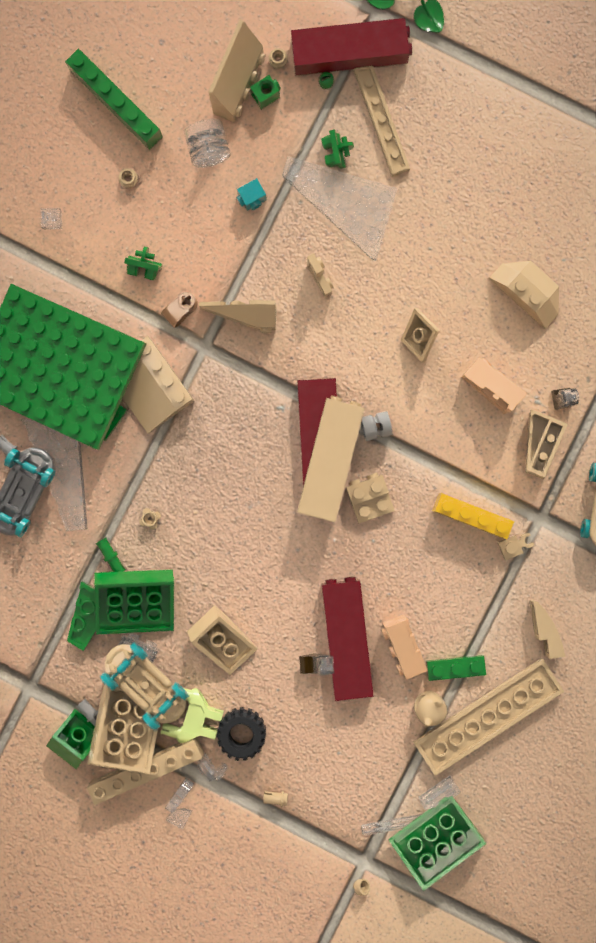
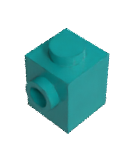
M257 178L237 189L238 196L236 199L241 207L245 206L247 211L259 208L262 205L261 203L267 200L266 193Z

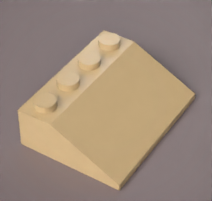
M239 20L208 91L213 114L231 122H235L236 117H240L243 110L241 105L249 97L251 82L254 83L258 75L257 68L259 65L262 66L265 60L263 45L243 20Z
M147 336L141 340L146 343V347L123 399L149 434L193 403L194 399L153 341Z
M107 685L103 686L87 764L149 774L158 729L155 731L146 724L142 718L146 712L119 686L115 690L110 689Z

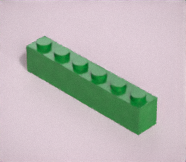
M79 48L65 61L69 70L149 150L163 137L160 129Z

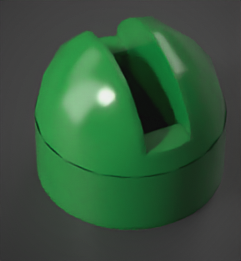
M323 72L319 77V85L323 89H330L334 84V77L330 72Z

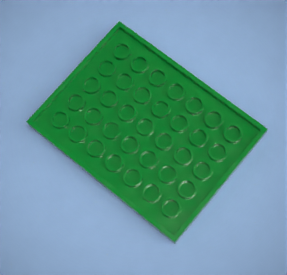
M10 284L0 307V405L96 450H100L146 347V343Z

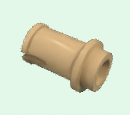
M284 791L282 793L264 792L263 804L280 805V807H283V805L287 806L288 794L284 793Z

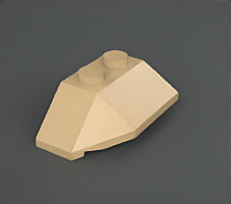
M532 261L503 263L489 277L494 284L544 329L558 316L559 286Z

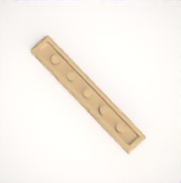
M373 66L355 68L354 74L391 176L394 177L410 171Z

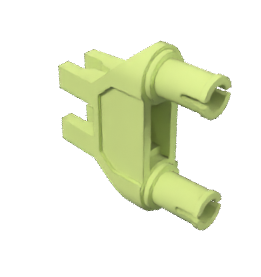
M184 688L189 694V697L186 699L189 707L183 726L178 727L163 723L160 734L177 738L176 741L178 743L187 742L198 736L215 740L218 728L205 725V718L221 722L224 711L209 706L199 689L189 690Z

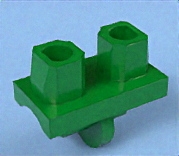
M335 129L330 130V135L321 138L323 148L325 150L332 148L333 154L325 156L326 165L328 167L338 166L340 169L346 168L344 156H350L349 150L354 148V143L348 142L346 136L341 138Z
M144 246L142 251H135V256L141 258L134 256L125 257L124 263L127 264L128 275L138 276L139 268L141 267L146 269L144 278L155 280L158 271L162 269L163 263L147 260H154L155 254L149 253V247Z

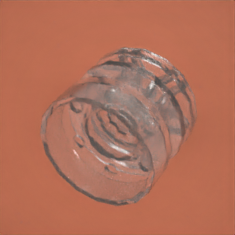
M207 119L193 123L185 128L184 136L187 146L190 147L189 154L193 166L209 167L217 165L231 156L228 142L224 139L225 131L222 121Z

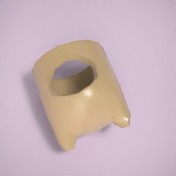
M425 691L415 699L414 711L419 721L426 727L436 726L446 718L447 706L439 694L433 691Z

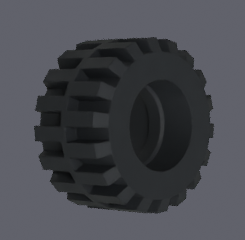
M240 707L239 710L236 708L232 709V712L225 714V717L222 718L217 732L218 746L222 747L221 751L223 754L226 752L228 754L227 757L230 759L232 756L235 757L236 761H239V758H243V761H246L248 757L252 759L256 753L259 754L264 746L266 725H264L263 718H260L257 712H252L250 708L248 710H244V707ZM238 724L247 725L253 732V738L246 743L236 742L231 737V728Z

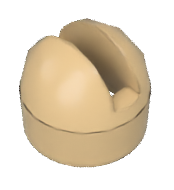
M358 879L354 882L353 889L360 896L367 895L370 891V884L367 879Z

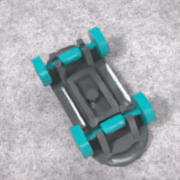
M13 448L4 461V465L11 468L0 490V533L23 537L30 526L31 521L29 518L44 488L49 486L55 476L56 471L53 470L52 458L45 450L40 448L25 449L21 453Z

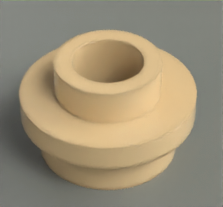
M276 48L270 52L269 63L271 66L282 68L286 65L288 57L284 50ZM280 57L281 61H275V58Z
M126 168L120 172L119 182L123 187L132 188L137 184L138 176L133 169ZM131 176V181H125L126 177Z

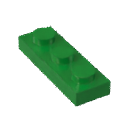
M484 655L426 661L429 681L486 675Z

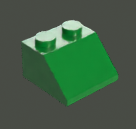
M74 709L46 745L75 769L79 767L89 754L95 726L90 721L87 722L88 719L76 709Z

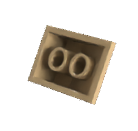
M215 605L187 631L191 643L229 675L257 650V647Z

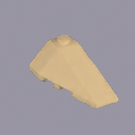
M250 300L249 304L233 301L230 302V305H226V302L222 301L199 302L201 310L260 330L261 333H272V330H276V301Z

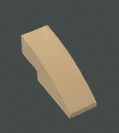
M530 600L535 638L539 641L543 640L545 656L550 659L565 657L559 632L552 619L538 601Z

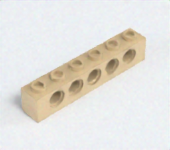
M198 737L184 743H177L153 754L149 774L117 769L92 780L87 786L88 792L94 805H97L202 759L204 751Z

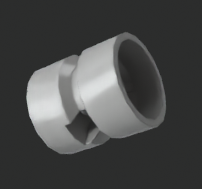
M387 411L377 413L375 417L372 415L362 417L361 425L366 441L377 439L378 435L381 437L393 435ZM376 423H380L381 428L377 429Z

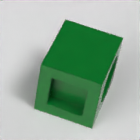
M270 75L250 87L251 95L261 110L280 98L281 87L276 79L272 80ZM264 89L271 90L269 94L262 93Z

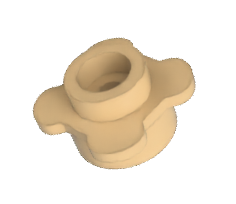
M145 508L139 523L141 526H148L154 530L158 526L157 521L161 518V514L158 511L153 512L149 508Z

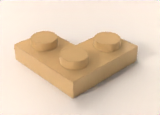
M314 253L307 256V267L323 296L327 298L332 295L331 289L333 285L330 279H325L323 275V268L325 266L321 258H316Z

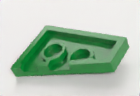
M81 581L67 641L84 651L96 633L95 589Z

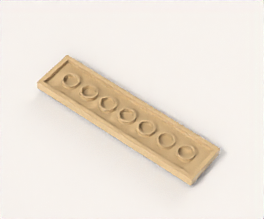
M541 658L413 742L436 776L562 694L564 690Z

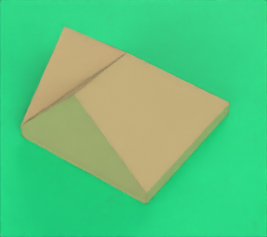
M414 308L401 341L424 363L439 329L418 308Z

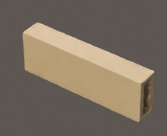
M331 396V399H326L297 513L336 522L365 409L361 407V403L350 401L349 404L344 403L342 398Z

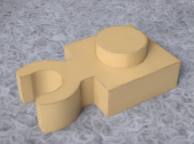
M530 533L522 534L520 539H517V536L514 535L497 542L504 560H509L523 554L522 547L531 548L535 545L534 542L525 543V538L531 536Z

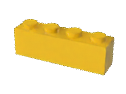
M443 493L438 494L432 509L433 512L503 539H508L514 521Z

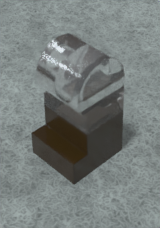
M576 388L551 391L554 410L573 407L579 404V395Z
M316 653L299 656L300 674L328 675L334 673L332 656Z

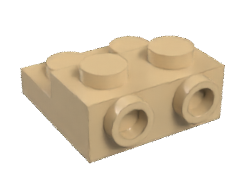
M378 473L366 476L368 480L360 482L357 479L349 482V487H346L358 523L395 511L383 475L378 476Z

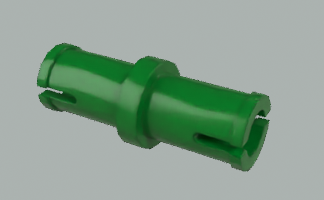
M107 537L95 543L104 556L103 560L109 564L113 572H123L126 570L117 557V551L114 552Z

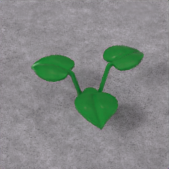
M367 0L370 5L381 10L388 9L394 4V0ZM421 0L422 5L416 7L413 18L415 24L424 31L440 33L444 26L442 6L437 0H428L426 3L424 0Z

